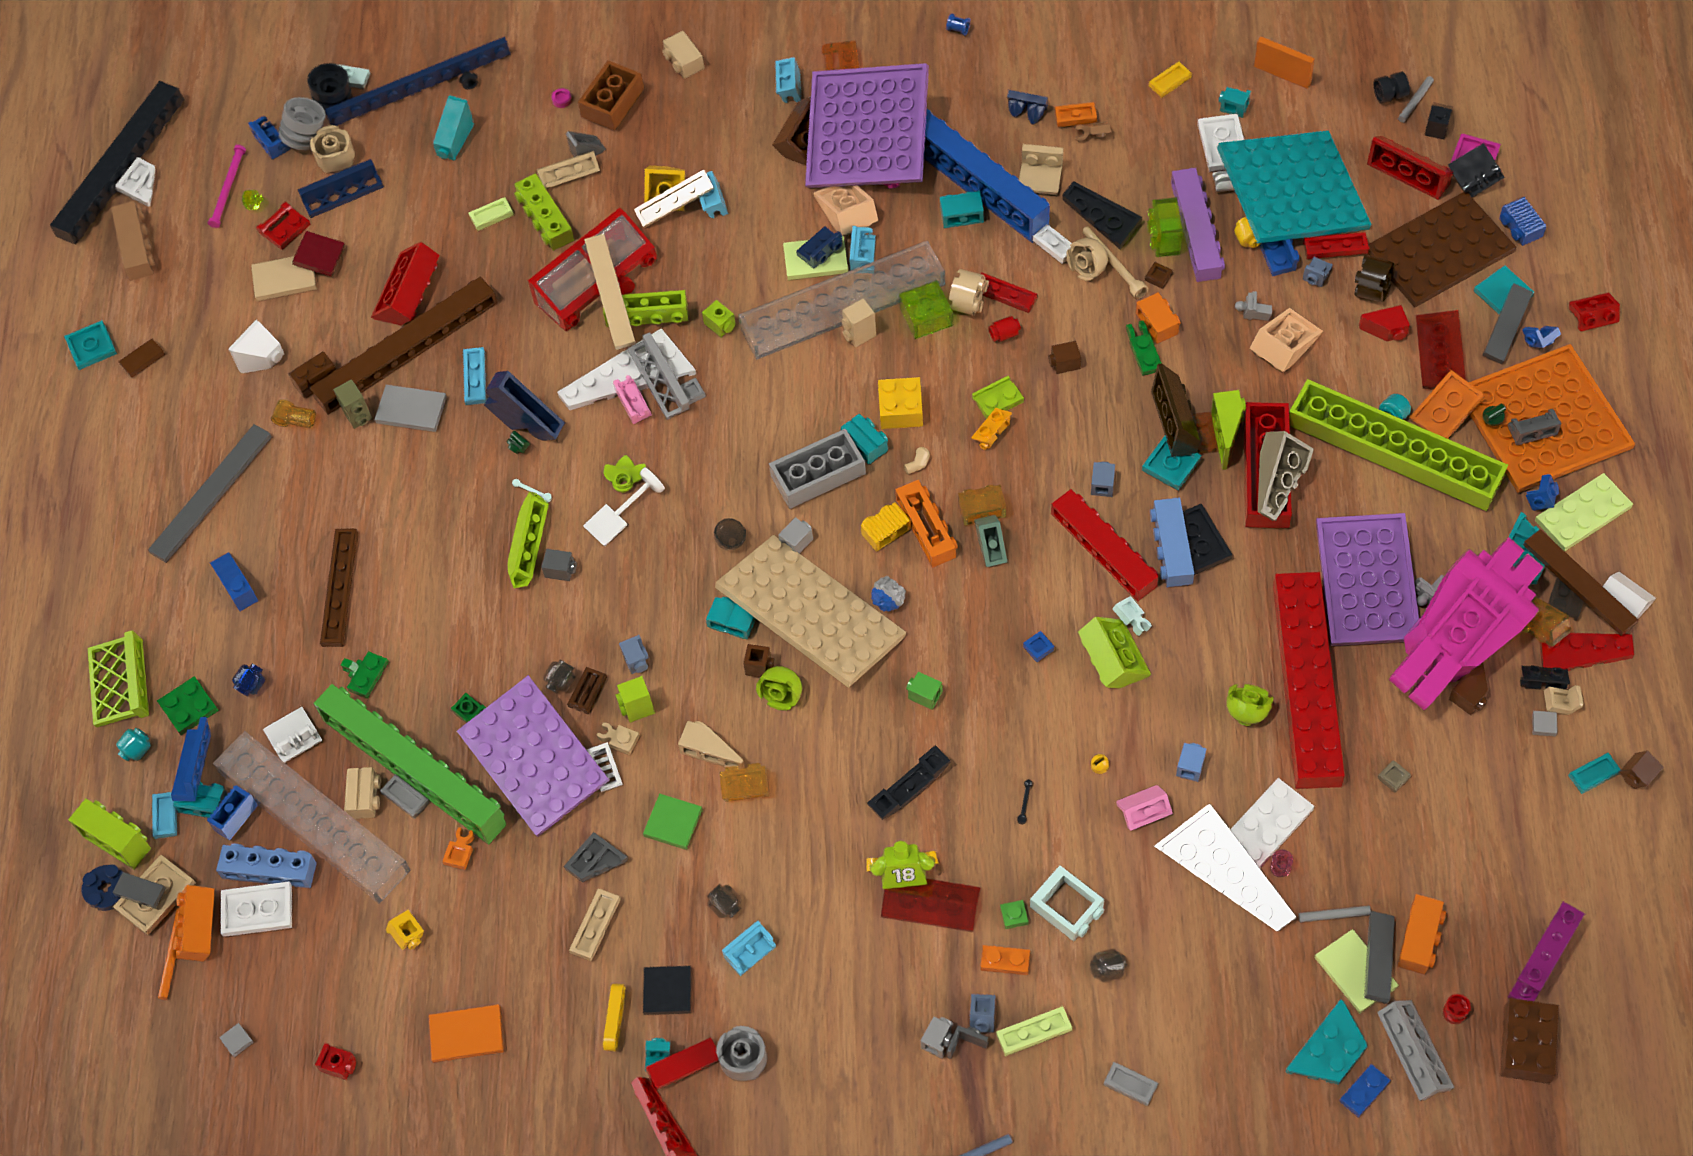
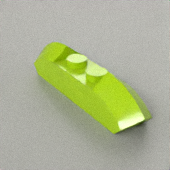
M529 492L526 496L515 527L508 558V574L513 588L528 586L533 577L549 506L547 500L536 492Z

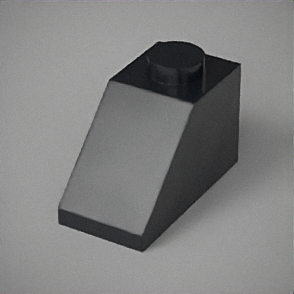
M1433 102L1424 136L1445 139L1453 106Z

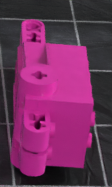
M1507 537L1492 555H1489L1485 550L1481 551L1478 555L1470 549L1465 551L1442 578L1423 615L1404 636L1405 650L1408 656L1388 680L1403 693H1406L1417 683L1408 697L1421 709H1427L1449 682L1458 681L1521 632L1539 611V608L1531 602L1536 594L1528 586L1543 569V566L1528 553L1513 566L1524 552V549L1511 538Z

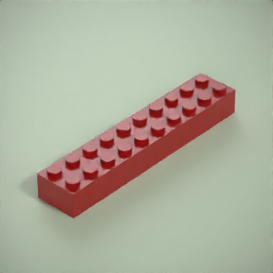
M1320 572L1275 574L1273 593L1295 789L1342 787L1345 774Z

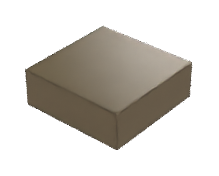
M1394 760L1378 775V779L1395 793L1411 777V774Z

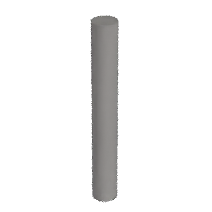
M1427 76L1399 115L1398 120L1400 122L1406 121L1434 82L1431 76Z
M1368 905L1298 913L1299 922L1365 916L1369 915L1371 910Z

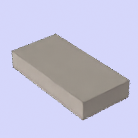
M396 774L380 790L386 798L414 819L430 803L425 796Z
M1113 1062L1103 1085L1148 1106L1158 1086V1082Z

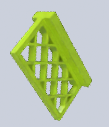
M133 630L125 632V637L88 648L93 725L96 728L134 716H139L140 718L149 716L143 640ZM124 645L125 649L120 656L114 654L118 646ZM105 651L106 654L101 661L97 662L95 660V653ZM113 656L117 660L109 669L104 665ZM123 662L126 664V669L120 676L115 671ZM103 668L108 672L100 682L97 680V675ZM112 675H115L119 679L110 688L106 684ZM125 681L128 683V688L121 695L116 691ZM103 688H106L109 692L101 701L98 699V694ZM116 694L120 699L112 708L107 704L113 695ZM125 701L129 702V711L122 713L118 711ZM105 707L111 710L106 718L100 719V713Z

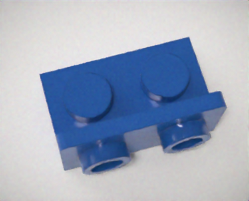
M1292 239L1265 242L1259 245L1272 276L1296 271L1299 253L1297 250H1294Z

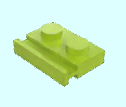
M1009 376L972 393V399L976 401L977 406L986 419L995 408L1007 411L1024 402V397L1015 384L1011 382Z

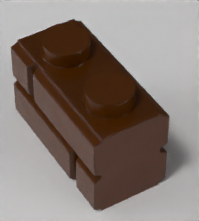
M322 351L288 374L294 387L303 398H306L312 394L310 387L317 381L329 376L336 368L330 358Z

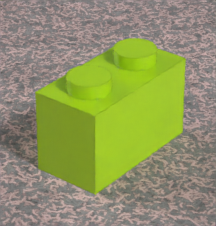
M643 676L617 685L619 693L615 695L622 716L627 715L630 723L655 714Z

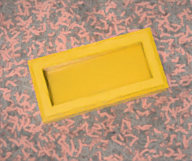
M1178 61L1149 81V87L1162 98L1192 77V73Z

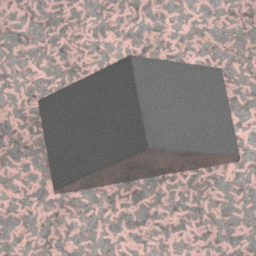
M572 131L566 133L569 149L574 157L594 151L595 156H597L606 149L595 135Z

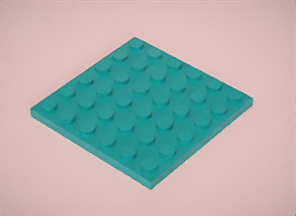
M1329 130L1220 142L1218 144L1217 150L1257 243L1370 229L1372 225Z

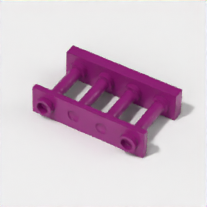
M1564 901L1562 902L1518 977L1508 998L1535 1001L1585 913Z

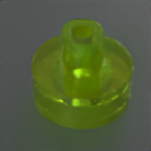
M255 189L245 190L242 194L244 207L247 210L258 209L261 202H263V196Z

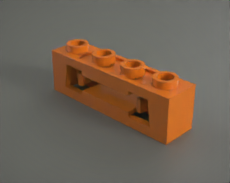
M918 479L895 489L896 501L911 520V529L931 567L933 568L955 559L956 549L958 548L953 536L950 537L948 535L947 524L944 519L940 520L936 504L931 503L929 500L930 494L927 487H922ZM920 503L923 507V514L935 535L930 537L931 543L929 542V534L917 513L918 510H921Z

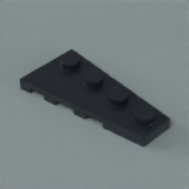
M1075 181L1071 183L1062 195L1063 201L1119 249L1123 247L1142 222V216Z

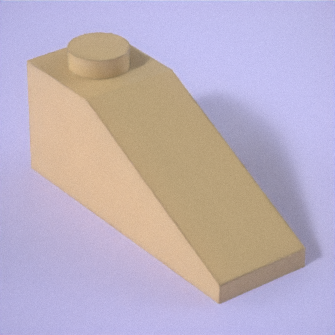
M687 721L678 743L681 754L744 772L743 759L706 724L695 721V723Z

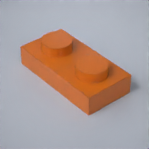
M1094 102L1055 107L1057 127L1097 123Z
M983 945L981 971L1028 975L1030 950Z

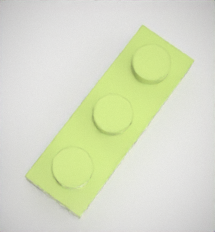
M1062 1006L996 1032L1004 1055L1007 1056L1072 1031V1026Z

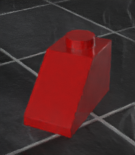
M1402 305L1361 314L1359 322L1360 330L1385 341H1398L1407 337L1410 327Z

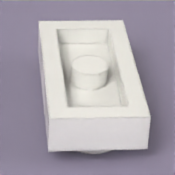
M1048 224L1033 235V241L1063 264L1067 260L1066 252L1072 243Z

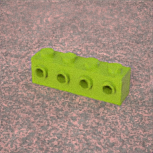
M536 173L514 183L516 188L514 195L519 204L523 203V209L527 217H532V224L536 231H541V238L545 245L549 244L554 251L575 241L571 227Z
M685 290L622 295L630 325H657L688 321V302ZM603 307V315H604L606 327H609V324H608V321H607V317H606V314H605V310H604V307Z

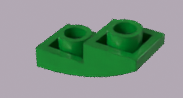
M465 693L451 707V711L467 723L487 707L483 704L480 705L470 695Z

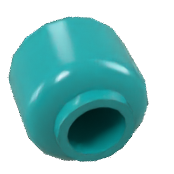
M1394 393L1389 395L1380 404L1379 410L1404 420L1410 414L1411 406L1407 398Z
M137 727L135 729H127L117 741L116 746L120 750L118 755L128 762L130 759L139 761L151 746L149 742L150 737Z

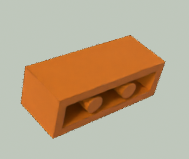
M186 885L183 891L178 893L177 906H180V909L175 919V928H178V936L175 937L173 943V950H176L177 959L204 962L210 955L214 888Z
M1418 894L1415 895L1397 967L1424 975L1428 967L1433 968L1436 954L1432 953L1433 947L1438 946L1441 932H1437L1438 925H1443L1446 911L1442 910L1443 901Z

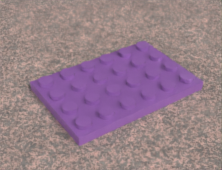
M1405 513L1317 518L1316 529L1330 646L1404 642V636L1419 619Z
M529 675L457 730L458 734L537 837L610 781Z

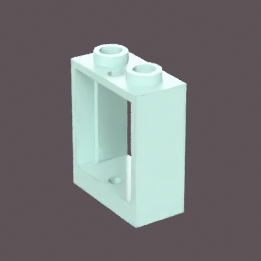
M1059 866L1030 899V908L1072 941H1075L1078 936L1083 937L1090 927L1089 923L1093 919L1098 920L1104 912V899L1062 866ZM1064 882L1092 903L1074 926L1045 904Z

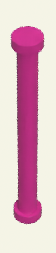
M235 145L234 147L235 153L212 218L208 220V225L213 228H219L221 224L219 221L242 155L246 152V148L242 145Z

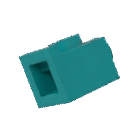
M1227 87L1225 91H1221L1218 102L1221 103L1220 111L1228 114H1238V117L1243 118L1250 102L1251 91L1243 92Z

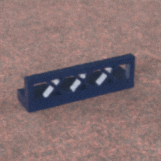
M369 159L298 189V192L311 219L382 189L384 186L376 172L373 161ZM373 178L377 182L371 186L365 185L368 180ZM349 188H358L357 191L352 194L347 193ZM330 196H339L338 200L329 201ZM316 202L321 203L319 208L311 211L309 205Z

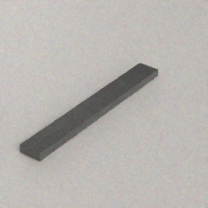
M254 424L148 549L149 553L167 563L272 438L271 434Z

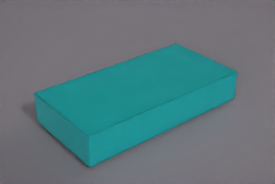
M1608 752L1575 769L1568 776L1580 793L1583 794L1620 774L1619 771L1621 769Z

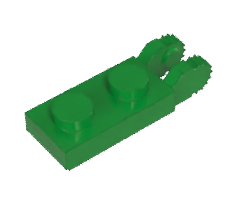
M1142 320L1138 322V328L1141 332L1140 336H1135L1132 324H1127L1126 330L1141 374L1145 376L1156 373L1157 365L1161 364V360L1151 335L1148 333L1145 322Z

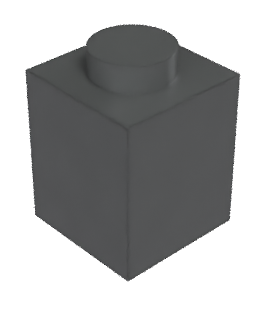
M546 549L541 568L545 578L570 581L571 575L576 572L577 562L574 561L572 552Z

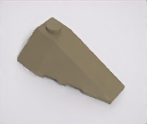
M1286 431L1266 432L1260 451L1258 513L1272 521H1276L1288 502L1287 497L1291 490H1295L1298 486L1297 481L1301 474L1306 473L1314 450Z

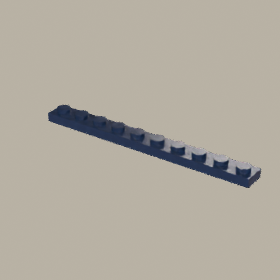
M505 37L499 38L327 108L325 113L331 126L342 124L392 102L450 80L465 72L510 55L508 42Z

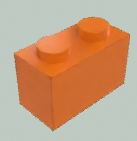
M1159 292L1137 302L1136 315L1140 321L1144 320L1148 333H1150L1156 344L1178 335L1180 319L1177 314L1172 313L1168 301L1165 298L1163 299Z

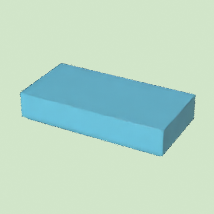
M172 792L152 795V836L154 839L177 836V810L173 806Z

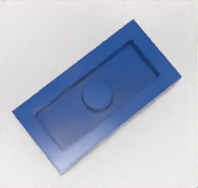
M1371 1064L1342 1096L1339 1102L1359 1118L1390 1083V1079Z

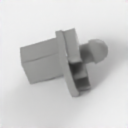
M1255 291L1252 293L1248 292L1246 301L1235 303V309L1238 311L1243 310V318L1248 320L1259 319L1269 321L1272 315V305L1257 303V292Z
M1443 575L1432 585L1421 577L1416 579L1414 584L1416 595H1418L1417 604L1419 606L1430 603L1444 577Z

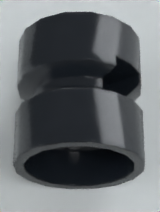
M1403 71L1393 73L1390 77L1382 76L1374 79V93L1381 104L1392 101V98L1401 99L1408 97L1410 94L1409 81Z

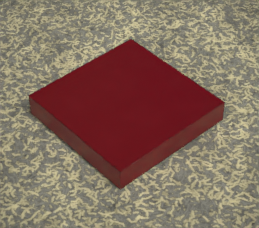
M306 231L292 260V265L331 277L345 247V242Z

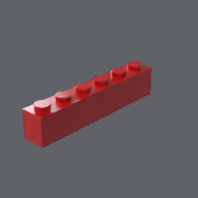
M1070 489L1051 503V515L1137 602L1158 586L1159 576L1157 571L1152 566L1149 567L1144 562L1142 556L1138 552H1134L1129 547L1128 542L1123 537H1119L1114 532L1113 527L1108 522L1105 523L1100 518L1098 512L1085 503L1084 498L1080 494H1076Z

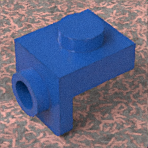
M1544 326L1540 330L1534 327L1522 329L1525 341L1530 347L1544 348L1554 343L1555 339L1561 335L1559 328Z
M1551 474L1542 475L1539 490L1526 493L1532 510L1553 508L1556 496L1559 495V486L1557 482L1553 481Z

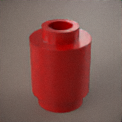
M1012 316L993 322L991 326H988V330L994 342H1001L1019 335L1021 326L1017 318L1014 319Z

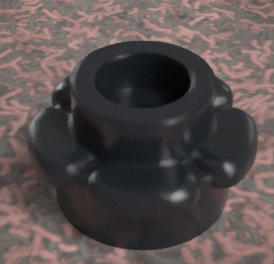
M465 72L460 76L459 83H461L464 89H474L478 84V76L476 73Z

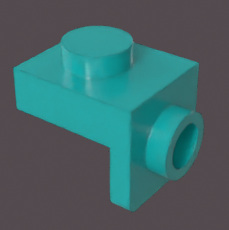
M652 1038L651 1041H646L645 1071L647 1066L670 1056V1042H666L663 1038Z

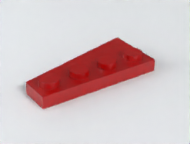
M1541 632L1539 635L1541 666L1545 668L1559 667L1570 671L1578 667H1592L1593 664L1598 663L1607 664L1632 659L1634 656L1632 634H1623L1621 636L1619 634Z
M637 1077L633 1080L631 1084L634 1088V1094L639 1099L665 1155L698 1156L658 1091L655 1090L651 1080L645 1077Z

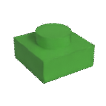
M1023 900L1000 904L1005 929L1028 925Z

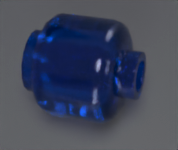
M254 663L250 666L242 664L232 678V682L235 684L233 688L247 697L249 694L256 695L266 680L265 676L261 674L263 669Z

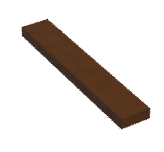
M356 528L335 529L320 639L322 647H343L358 536Z
M1541 529L1524 541V547L1619 635L1622 636L1638 623L1639 619Z

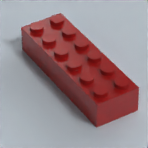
M1245 402L1246 410H1244L1243 421L1245 527L1289 528L1292 517L1291 492L1287 497L1288 502L1276 521H1272L1258 513L1260 451L1266 432L1286 431L1290 434L1289 403Z

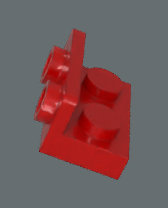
M1609 292L1569 302V310L1578 319L1579 331L1618 323L1620 320V304Z

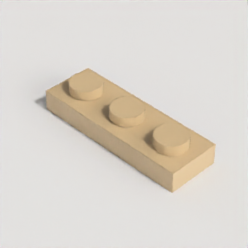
M594 151L536 169L539 179L545 188L600 171Z
M598 888L569 949L571 954L592 961L620 902L619 896Z

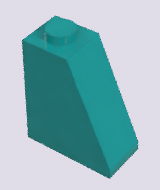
M451 95L447 98L433 141L436 155L440 158L455 160L474 126L467 100Z

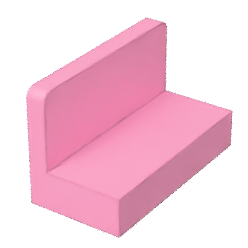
M1158 785L1116 801L1117 806L1123 811L1127 827L1131 831L1173 814L1167 793Z

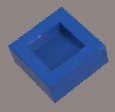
M1041 631L1023 643L1024 649L1036 662L1054 651V645Z

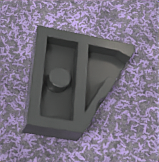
M593 832L564 865V868L583 883L626 863L628 858Z

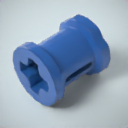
M950 14L946 30L950 31L952 29L961 32L962 35H966L971 20L970 18L963 19L956 17L955 14Z

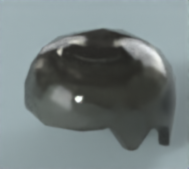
M726 518L717 523L714 529V540L720 548L736 550L745 542L746 529L739 521L733 518Z

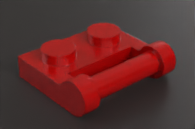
M287 202L282 203L278 211L263 224L260 223L256 227V230L263 237L281 250L311 225L307 218L293 209ZM285 214L289 215L271 232L268 230Z

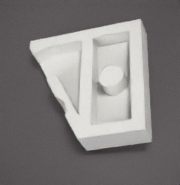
M137 157L116 184V190L149 207L151 205L155 166Z

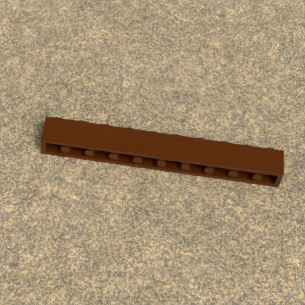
M481 276L470 281L468 285L459 291H455L451 296L437 303L425 313L420 314L410 323L403 325L393 334L386 336L381 342L369 347L364 353L351 359L341 368L334 370L329 376L317 381L310 387L314 399L329 415L341 407L333 389L352 379L360 393L364 392L496 305L498 302L495 292Z

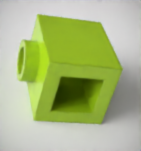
M718 300L714 301L702 312L704 324L719 337L730 333L736 325L734 313Z

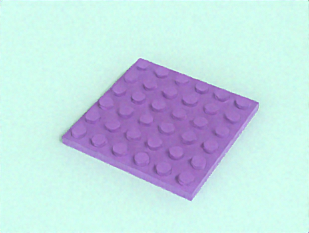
M927 63L813 72L805 182L807 188L922 182L929 74Z

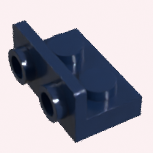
M824 226L796 250L797 256L815 269L819 264H823L833 252H837L843 244L842 233L839 231L833 233Z

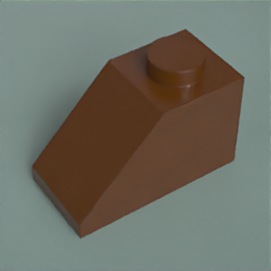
M1483 662L1459 681L1452 689L1449 697L1451 702L1469 715H1472L1476 709L1480 711L1488 701L1485 699L1488 686Z

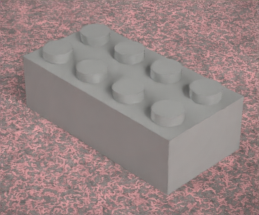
M846 428L769 463L771 478L789 509L866 474L865 460Z

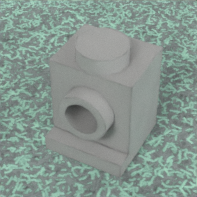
M933 1017L920 1041L921 1049L943 1059L944 1046L948 1047L953 1037V1034H951L953 1023L943 1017L940 1019Z

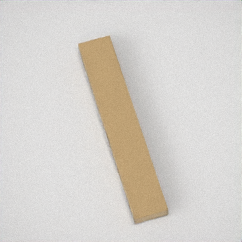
M601 234L584 239L615 349L618 350L635 345V339L605 235Z

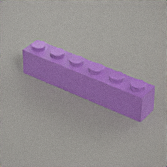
M1196 168L1172 171L1171 186L1196 282L1220 279L1222 270L1225 269L1223 257L1220 258L1219 256L1220 243L1215 241L1216 229L1215 225L1210 222L1212 218L1211 210L1206 207L1207 195L1205 191L1202 192V176L1198 175Z

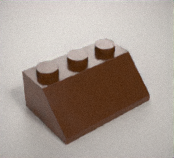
M811 97L797 102L772 144L786 159L807 166Z

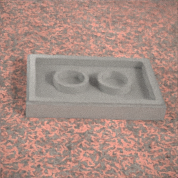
M386 385L374 420L378 424L436 432L447 398L446 393Z

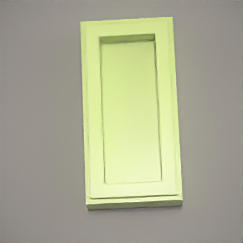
M504 197L469 212V216L477 231L514 216V213Z

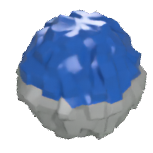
M889 576L881 577L874 583V587L871 590L873 604L884 612L898 609L906 598L905 589Z

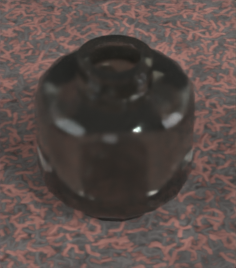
M562 660L551 662L543 675V680L547 682L546 688L556 694L559 690L567 692L576 678V674L573 672L575 668Z
M719 884L707 896L709 898L707 902L708 907L719 918L723 919L727 916L732 918L741 910L738 906L741 903V897L728 884L723 886Z
M1113 948L1097 952L1090 961V970L1093 977L1104 983L1123 977L1127 967L1125 956Z

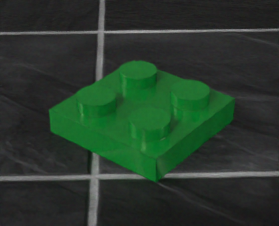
M195 676L157 700L181 736L187 732V729L197 726L200 717L209 718L219 711Z

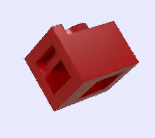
M324 1043L315 1065L322 1073L347 1080L349 1074H352L356 1067V1058L351 1052ZM336 1058H340L339 1062L335 1063Z

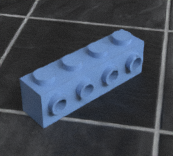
M1180 498L1154 500L1153 509H1150L1151 522H1155L1156 528H1153L1154 540L1159 542L1157 558L1162 560L1163 565L1160 566L1161 579H1165L1166 587L1193 584L1194 570Z
M234 843L231 846H222L216 871L222 879L265 884L290 882L293 887L311 888L317 862L307 851L300 850L294 853L282 848L267 850L261 846L247 848Z

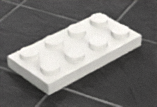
M1278 778L1230 830L1257 866L1261 868L1308 817L1315 806Z

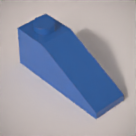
M229 552L210 562L239 612L259 601Z

